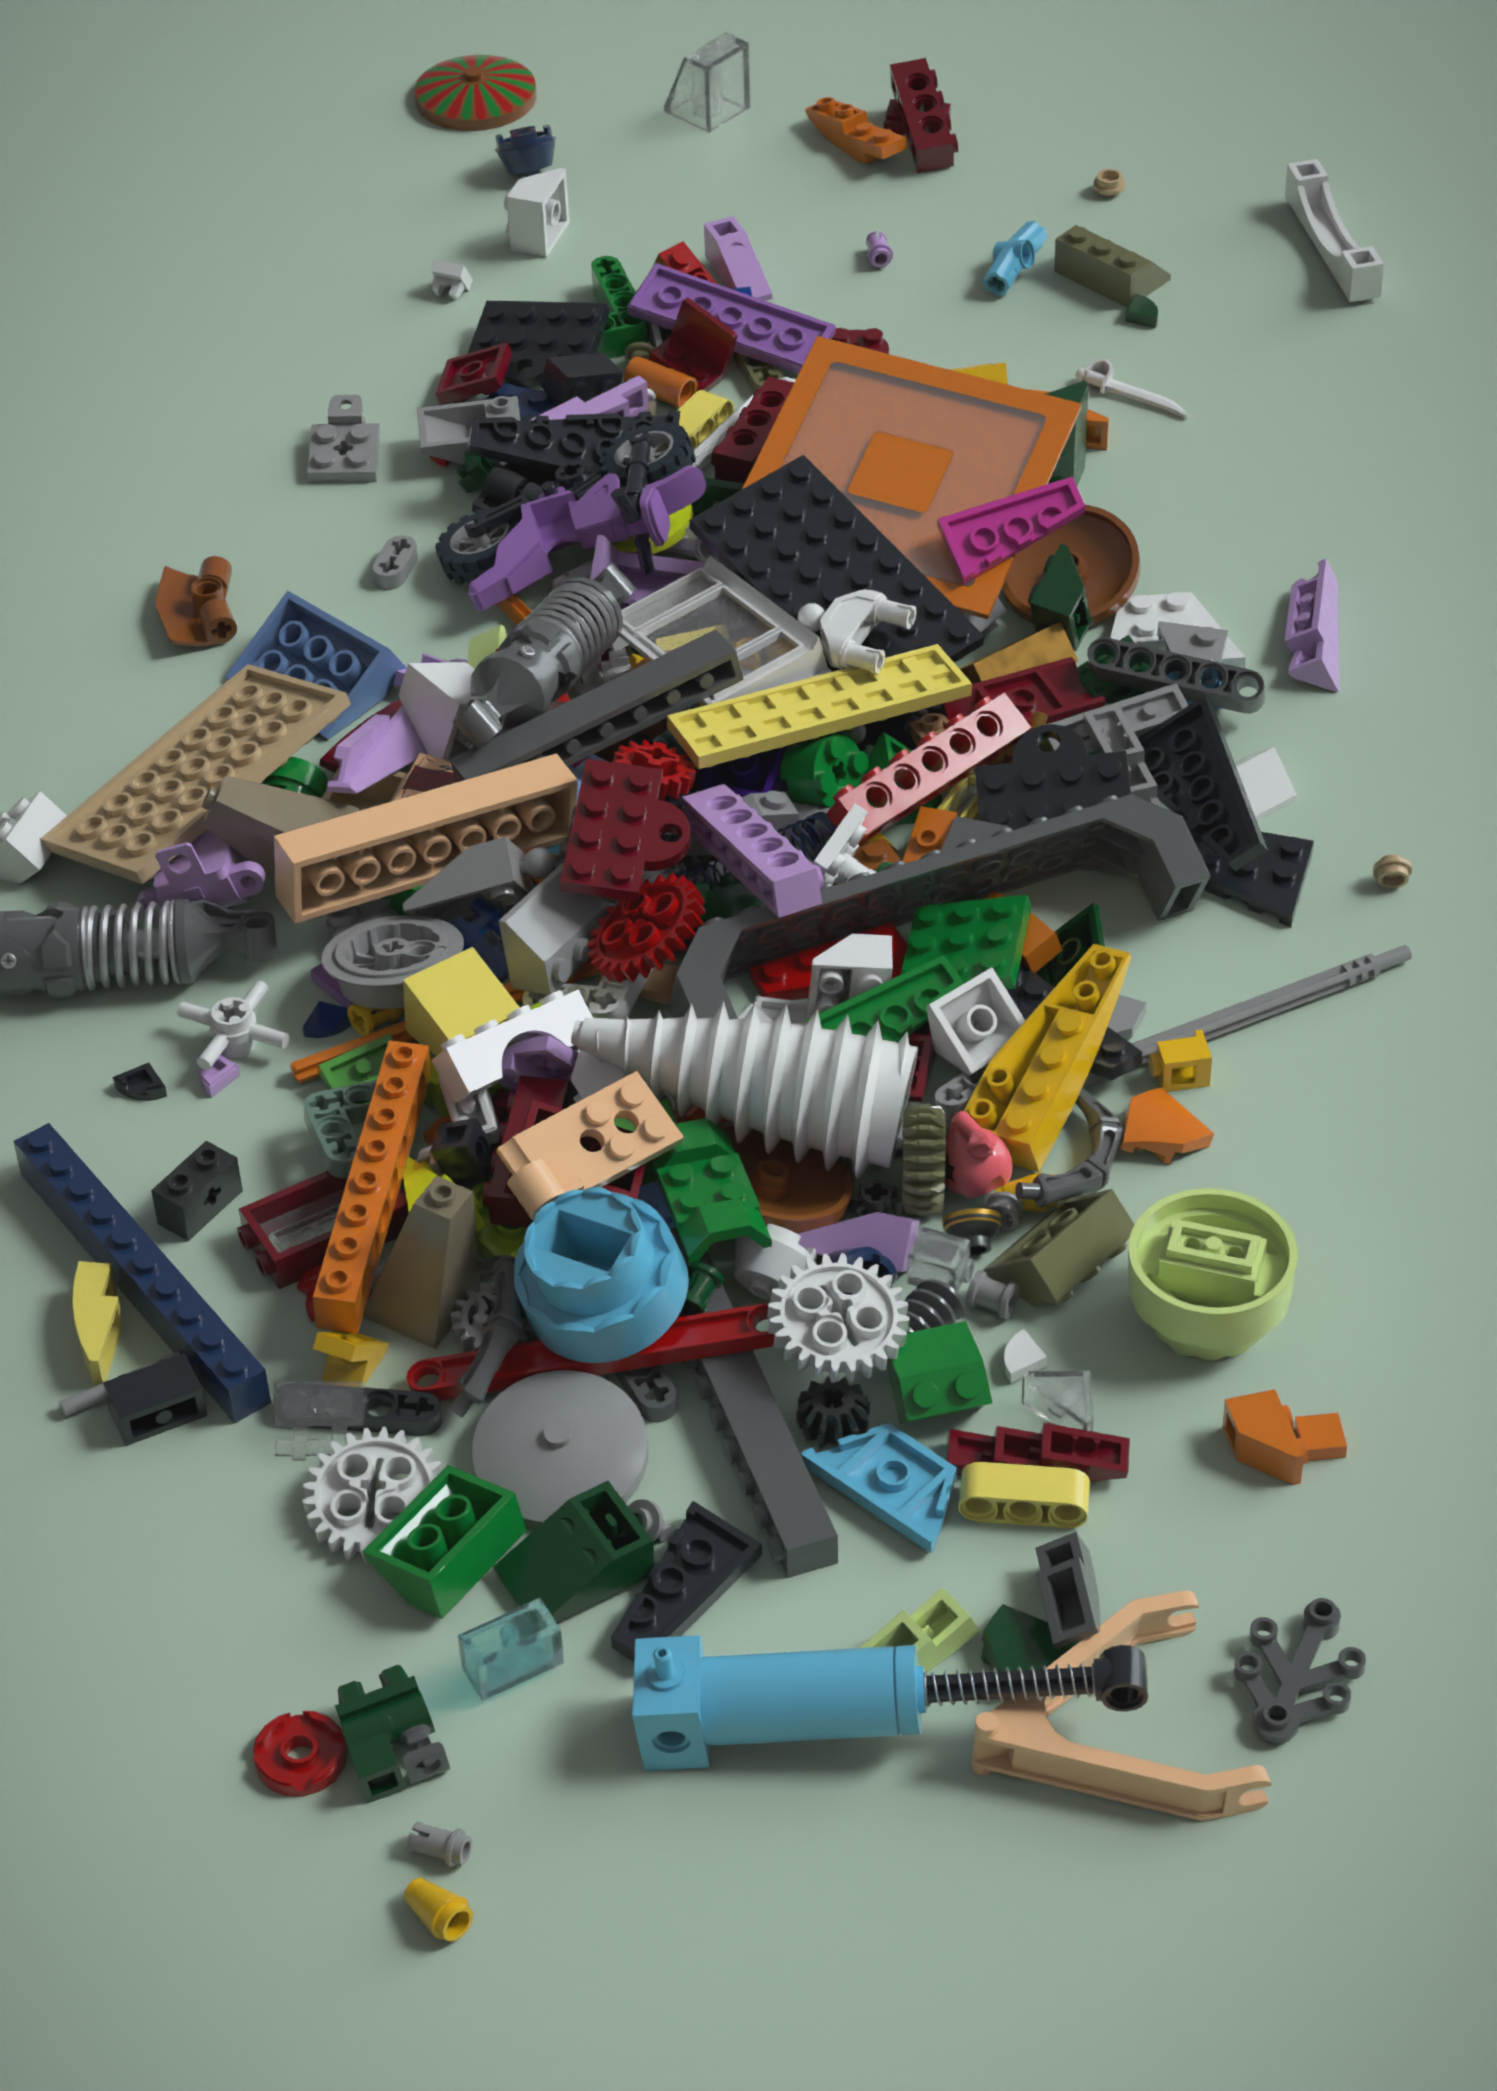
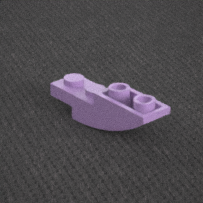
M637 376L587 402L575 397L539 416H548L549 420L565 419L566 415L618 413L621 417H635L639 412L649 409L647 381Z

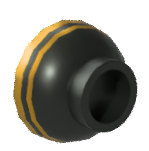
M983 1208L955 1211L942 1219V1226L946 1236L954 1244H957L958 1253L964 1256H978L990 1252L991 1241L997 1237L1002 1224V1215L999 1212Z

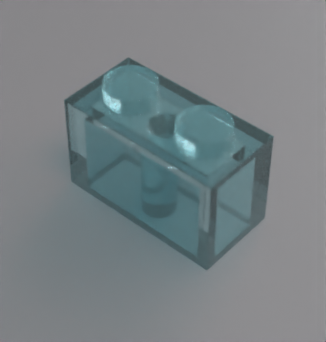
M541 1598L458 1635L462 1670L482 1701L564 1664L561 1629Z

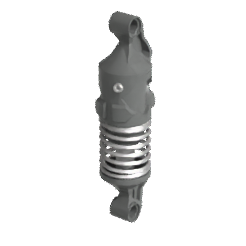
M611 562L594 580L585 577L568 578L558 584L548 597L544 598L508 634L500 645L499 651L485 657L473 671L470 682L471 697L462 713L452 722L461 731L456 738L463 745L470 740L480 750L497 733L503 730L509 731L546 713L550 703L567 693L594 662L615 643L622 631L623 616L620 605L637 589L633 583Z
M176 899V901L172 900L171 902L166 900L162 904L161 909L158 904L151 901L146 910L139 902L134 904L132 910L126 904L121 903L117 911L110 904H107L103 908L102 913L95 905L88 908L87 906H72V904L65 902L52 903L37 915L23 910L0 911V996L25 995L33 989L46 991L49 996L65 998L73 995L76 991L94 990L97 982H102V985L108 989L111 986L112 977H116L117 985L123 988L126 985V974L129 970L132 984L138 987L141 983L140 960H144L146 982L152 986L156 978L155 959H159L160 977L165 985L170 982V965L175 982L178 984H191L197 980L208 964L230 948L243 954L244 958L251 962H265L273 959L278 953L274 917L271 913L258 909L228 910L205 899L192 902L188 899ZM138 912L143 929H137ZM153 912H154V916H155L157 928H152Z

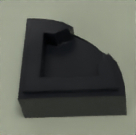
M149 1062L113 1077L114 1087L126 1097L136 1100H156L167 1097L166 1086Z

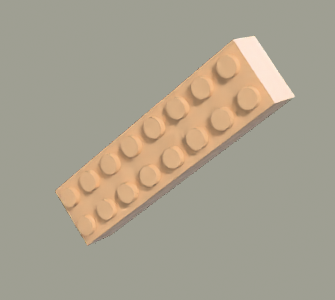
M556 753L275 835V896L296 924L425 885L465 849L473 845L507 837L526 854L527 846L532 848H548L568 842L577 805L578 780Z

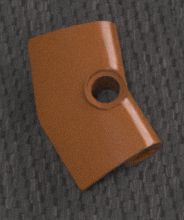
M219 556L207 557L201 563L198 576L164 566L155 606L170 643L193 647L211 646L228 642L235 636L237 625L226 602L232 567L226 559Z

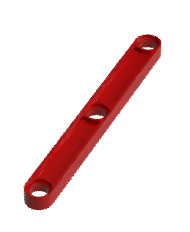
M769 1303L678 1317L672 1326L647 1348L629 1357L610 1362L585 1363L566 1359L549 1350L540 1340L515 1344L507 1352L495 1372L487 1393L504 1391L509 1386L526 1377L548 1371L573 1370L597 1376L772 1347L775 1334L756 1329L758 1323L769 1319L767 1318ZM479 1350L417 1361L407 1371L406 1379L410 1390L432 1393L438 1397L439 1401L455 1399L461 1391L457 1386V1381L469 1369ZM429 1374L438 1376V1380L429 1387L417 1386V1382L423 1376Z

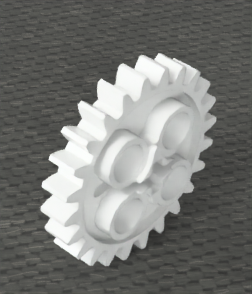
M841 1253L838 1263H832L830 1257L827 1254H823L822 1264L817 1265L810 1257L806 1258L805 1271L796 1265L791 1266L790 1278L780 1276L778 1289H772L771 1301L768 1305V1333L775 1334L773 1346L775 1348L785 1347L783 1357L785 1361L798 1358L797 1371L800 1372L808 1366L814 1367V1379H817L823 1371L829 1372L832 1383L836 1382L839 1373H845L848 1381L853 1382L855 1371H860L867 1379L871 1378L873 1365L884 1371L887 1359L896 1360L899 1346L904 1347L910 1317L906 1316L908 1302L901 1301L902 1288H891L893 1277L891 1274L878 1278L879 1265L875 1264L868 1270L863 1269L862 1257H859L853 1265L847 1264L846 1255ZM843 1292L852 1293L853 1295H847ZM808 1306L814 1309H806L804 1307ZM862 1326H870V1327H872V1328H871V1329H868V1328H864V1327H862ZM823 1340H830L835 1343H826Z
M382 1427L378 1437H372L370 1430L364 1428L361 1440H356L349 1432L346 1434L348 1445L342 1447L332 1441L330 1444L333 1455L328 1456L319 1453L317 1457L321 1468L309 1467L308 1473L312 1482L303 1483L305 1497H307L302 1500L304 1510L308 1514L306 1517L310 1529H315L318 1542L328 1540L331 1553H335L344 1547L345 1558L350 1561L356 1552H361L364 1564H368L362 1551L394 1520L385 1518L391 1513H401L442 1471L441 1462L434 1461L433 1450L431 1448L422 1450L420 1438L418 1437L406 1444L403 1430H400L393 1439L389 1438L386 1427ZM378 1462H383L379 1471L381 1489L377 1490L375 1495L376 1465ZM355 1471H365L358 1477L349 1476ZM398 1474H408V1476L402 1480L392 1479L394 1476ZM375 1497L374 1526L372 1528H367L372 1515V1510L369 1501L373 1500ZM348 1510H358V1512L352 1516H341L344 1512Z

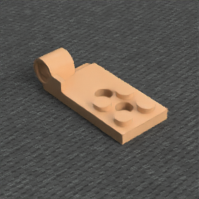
M635 1071L513 1136L509 1141L498 1147L496 1152L512 1174L507 1185L529 1217L534 1220L540 1208L547 1203L555 1201L561 1194L571 1190H584L589 1187L601 1188L680 1145L684 1136L638 1071ZM618 1118L630 1120L635 1126V1131L633 1133L619 1131L614 1124V1120ZM586 1136L595 1138L599 1141L601 1150L597 1152L585 1150L580 1143V1139Z

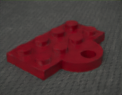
M586 759L560 881V891L639 902L644 871L664 870L674 866L683 859L690 845V825L687 817L679 808L671 803L659 800L663 769ZM666 833H674L680 839L675 842H666L660 837Z

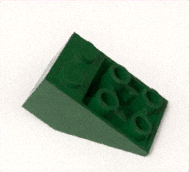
M606 1481L567 1500L495 1564L493 1568L534 1629L539 1632L648 1578V1574L655 1564L654 1546L652 1538L611 1483Z

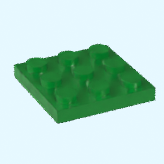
M1028 894L916 907L900 975L945 955L965 983L992 967L1005 989H1015L1032 907Z

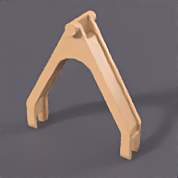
M1178 1591L1131 1601L1101 1624L1099 1633L1082 1639L1046 1669H1054L1056 1664L1059 1668H1067L1068 1664L1071 1665V1668L1080 1667L1081 1663L1084 1667H1091L1094 1659L1099 1658L1104 1650L1112 1646L1129 1645L1135 1647L1138 1644L1180 1637L1192 1633L1196 1630V1620L1193 1612L1170 1615L1176 1611L1200 1608L1195 1594L1192 1591ZM1067 1695L1066 1699L1063 1696H1055L1053 1700L1050 1696H1044L1041 1701L1038 1700V1697H1030L1029 1701H1026L1025 1698H1018L1016 1702L1012 1698H1007L1004 1703L998 1705L991 1712H982L976 1717L971 1769L974 1773L981 1776L988 1775L994 1771L1198 1821H1207L1256 1811L1263 1808L1269 1802L1264 1790L1258 1789L1247 1792L1251 1789L1272 1786L1266 1769L1263 1766H1248L1205 1775L1068 1741L1054 1730L1047 1717L1074 1695Z

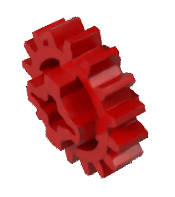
M643 740V744L638 745L631 741L628 747L619 746L618 752L614 754L613 762L663 769L660 800H664L665 795L675 799L679 798V793L687 795L689 788L693 787L696 774L694 770L695 764L688 761L689 756L687 754L678 755L676 754L677 748L666 749L667 745L660 742H653V745H650L648 741Z

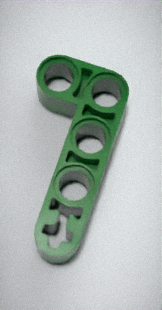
M601 256L594 259L591 263L593 294L598 303H606L610 310L596 353H604L609 359L625 356L628 345L634 342L649 343L648 321L627 314V306L636 292L620 261L613 256Z

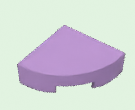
M220 1055L210 1070H204L200 1067L201 1086L205 1093L212 1098L240 1076L239 1066L223 1055Z

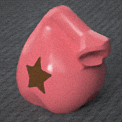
M959 1111L953 1115L945 1139V1185L956 1194H961L966 1198H976L1006 1184L1011 1178L1013 1165L1009 1149L996 1134L981 1128L967 1112Z

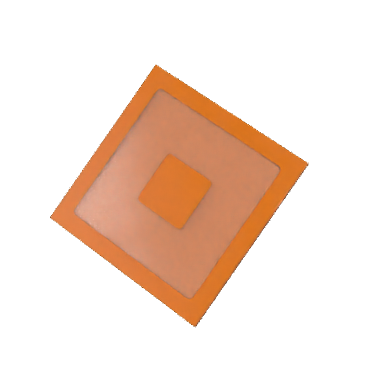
M817 336L742 489L804 455L960 612L988 619L1017 554L963 585L937 527L938 518L1047 485L1079 415L1081 403Z

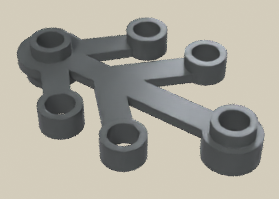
M1318 1598L1305 1607L1303 1616V1629L1305 1632L1291 1664L1277 1641V1624L1267 1617L1257 1618L1251 1623L1250 1642L1253 1646L1260 1649L1281 1686L1276 1698H1274L1261 1677L1263 1663L1259 1655L1246 1651L1238 1654L1235 1658L1234 1676L1238 1681L1244 1683L1257 1706L1253 1713V1727L1258 1736L1268 1744L1282 1745L1287 1743L1297 1734L1300 1723L1330 1713H1345L1350 1707L1351 1691L1347 1685L1335 1681L1344 1678L1357 1679L1364 1674L1366 1656L1360 1649L1355 1647L1342 1649L1336 1661L1310 1669L1322 1640L1333 1638L1339 1631L1340 1610L1329 1599ZM1267 1631L1270 1633V1635L1262 1636L1257 1632ZM1351 1660L1358 1663V1665L1350 1666L1345 1662ZM1251 1665L1255 1669L1245 1670L1242 1668V1666ZM1326 1685L1323 1689L1322 1697L1295 1704L1299 1693ZM1337 1695L1342 1697L1343 1700L1335 1701L1330 1696ZM1271 1718H1278V1719H1281V1721H1275V1720H1272Z

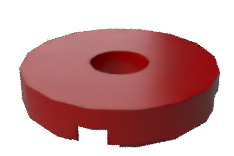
M302 1711L303 1715L291 1716L289 1712L279 1715L262 1728L254 1742L253 1761L258 1778L269 1790L284 1796L304 1797L323 1791L338 1779L345 1768L347 1747L341 1728L330 1717L315 1711ZM297 1747H307L312 1750L308 1756L301 1759H294L288 1756L289 1752Z

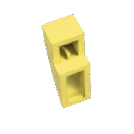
M78 1261L73 1285L72 1303L74 1320L87 1372L94 1386H97L107 1381L124 1322L119 1298L116 1296L117 1288L112 1264Z

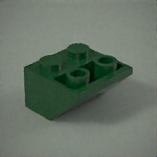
M1061 543L1055 555L1051 554L1048 557L1044 566V576L1039 585L1035 584L1032 587L1028 604L1031 607L1032 622H1034L1036 632L1061 622L1073 650L1077 651L1091 624V616L1083 581L1068 546Z

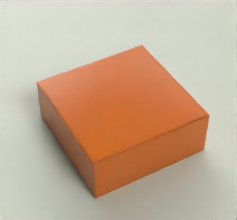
M1339 1413L1295 1417L1294 1430L1296 1438L1303 1439L1307 1448L1308 1461L1346 1458L1347 1444Z

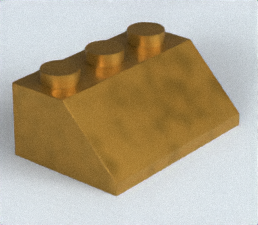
M1058 622L1027 635L959 669L974 684L1068 657H1073L1076 662H1078V659L1061 622Z

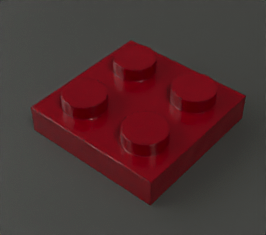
M508 343L448 359L435 393L440 405L451 402L454 404L461 403L469 397L479 394L490 395L500 389L512 356Z

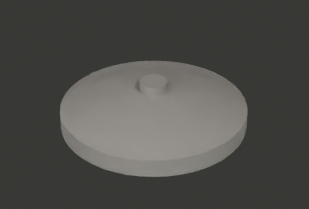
M557 1370L535 1374L506 1388L483 1412L476 1426L472 1441V1461L476 1477L514 1492L525 1527L536 1529L570 1498L606 1481L611 1483L626 1503L635 1493L643 1479L649 1451L644 1420L632 1399L622 1389L602 1377L573 1370Z

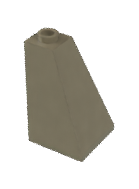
M227 775L224 776L217 789L212 786L209 788L201 806L207 810L202 825L249 861L261 865L265 873L275 879V835L351 814L359 810V808L352 805Z
M439 1176L432 1180L413 1204L364 1312L365 1318L435 1349L452 1328L451 1313L456 1312V1300L467 1301L466 1291L468 1289L476 1293L480 1292L473 1191Z

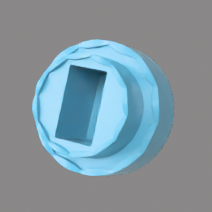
M600 1187L567 1191L561 1194L555 1201L547 1203L540 1208L533 1222L526 1230L524 1242L519 1247L514 1263L515 1289L536 1337L543 1345L557 1355L578 1362L602 1363L629 1357L647 1348L657 1341L675 1322L683 1308L688 1292L689 1277L685 1259L668 1225L660 1214L642 1200L633 1199L624 1194L611 1192Z

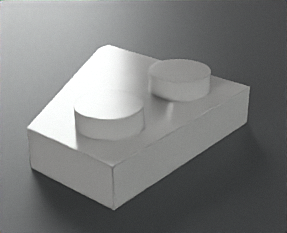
M1159 621L1157 636L1159 640L1163 639L1166 651L1222 663L1227 644L1228 630ZM1174 671L1178 680L1185 676L1181 671ZM1208 679L1203 683V686L1216 687L1217 679Z

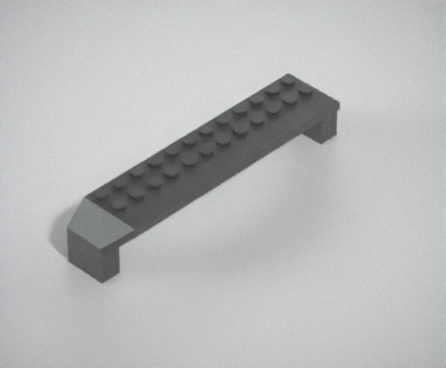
M1133 794L1120 798L1113 795L1102 799L1097 805L1083 809L1082 806L1070 808L1061 816L1052 819L1047 817L1037 818L1026 827L1012 830V828L999 830L990 838L984 840H966L957 845L956 848L941 852V850L930 851L919 860L909 863L897 861L888 865L880 872L873 874L862 872L841 884L833 885L832 883H826L823 888H820L822 904L780 918L767 906L763 908L751 906L741 911L739 915L727 919L723 917L712 918L699 927L677 971L668 1008L672 1018H680L685 1016L692 1003L696 1018H710L715 1016L724 1001L729 1019H738L724 987L728 979L750 973L751 967L892 922L895 927L913 922L915 909L919 906L982 900L992 891L1003 894L1070 872L1087 870L1137 875L1158 921L1192 911L1211 876L1181 815Z

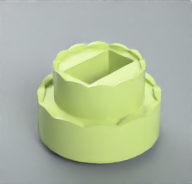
M1201 1188L1178 1192L1151 1205L1142 1213L1133 1226L1128 1247L1129 1295L1140 1318L1146 1324L1152 1326L1156 1336L1177 1353L1184 1356H1196L1209 1361L1218 1360L1226 1356H1238L1244 1353L1251 1345L1257 1343L1260 1338L1264 1337L1284 1319L1292 1298L1298 1262L1297 1242L1286 1221L1270 1206L1251 1196L1231 1190Z

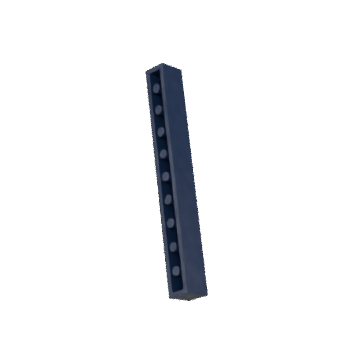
M47 1123L14 1140L22 1177L95 1262L112 1264L115 1283L119 1290L173 1353L186 1354L200 1384L235 1424L271 1404L265 1368L52 1125Z

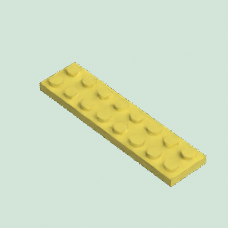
M938 644L886 657L883 668L878 674L852 666L667 715V728L697 768L702 769L731 760L746 758L768 750L783 748L805 740L817 739L842 730H850L868 723L883 721L905 713L917 712L942 703H950L957 699L971 696L972 683Z

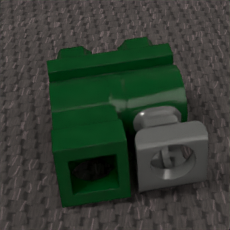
M401 1665L384 1669L378 1675L382 1688L365 1694L361 1682L356 1681L339 1686L337 1689L339 1704L335 1705L366 1803L407 1789L391 1746L394 1743L398 1742L399 1746L407 1745L409 1752L403 1756V1763L410 1784L451 1769L442 1743L434 1742L431 1744L429 1734L434 1733L435 1728L415 1677H408ZM392 1772L390 1779L383 1784L376 1785L368 1782Z

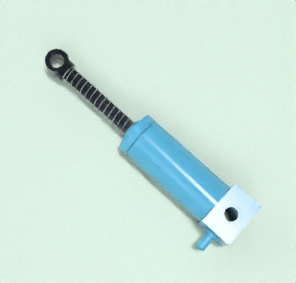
M701 1635L635 1639L632 1718L644 1771L710 1768V1746L900 1736V1733L901 1735H919L922 1730V1713H927V1707L934 1702H938L942 1706L943 1702H951L952 1705H955L956 1701H963L966 1705L970 1700H975L979 1704L981 1700H988L989 1703H992L993 1699H1000L1004 1703L1007 1698H1012L1016 1702L1018 1698H1025L1026 1701H1029L1030 1697H1038V1700L1041 1701L1044 1696H1050L1053 1700L1055 1696H1063L1066 1699L1067 1695H1075L1078 1699L1080 1694H1087L1089 1698L1093 1694L1096 1697V1701H1102L1103 1705L1108 1709L1121 1712L1133 1711L1143 1707L1148 1700L1146 1657L1139 1648L1129 1645H1118L1104 1650L1099 1658L1094 1659L1091 1667H1084L1081 1663L1080 1667L1071 1668V1665L1068 1664L1067 1668H1059L1056 1664L1054 1669H1046L1044 1665L1042 1669L1034 1670L1033 1666H1031L1030 1670H1021L1019 1666L1017 1671H1009L1008 1667H1006L1005 1671L997 1672L996 1668H994L993 1672H984L981 1669L980 1673H972L969 1669L968 1673L959 1674L957 1670L956 1674H947L944 1671L943 1675H935L932 1671L931 1675L927 1676L924 1666H919L916 1645L896 1646V1648L888 1646L705 1657Z

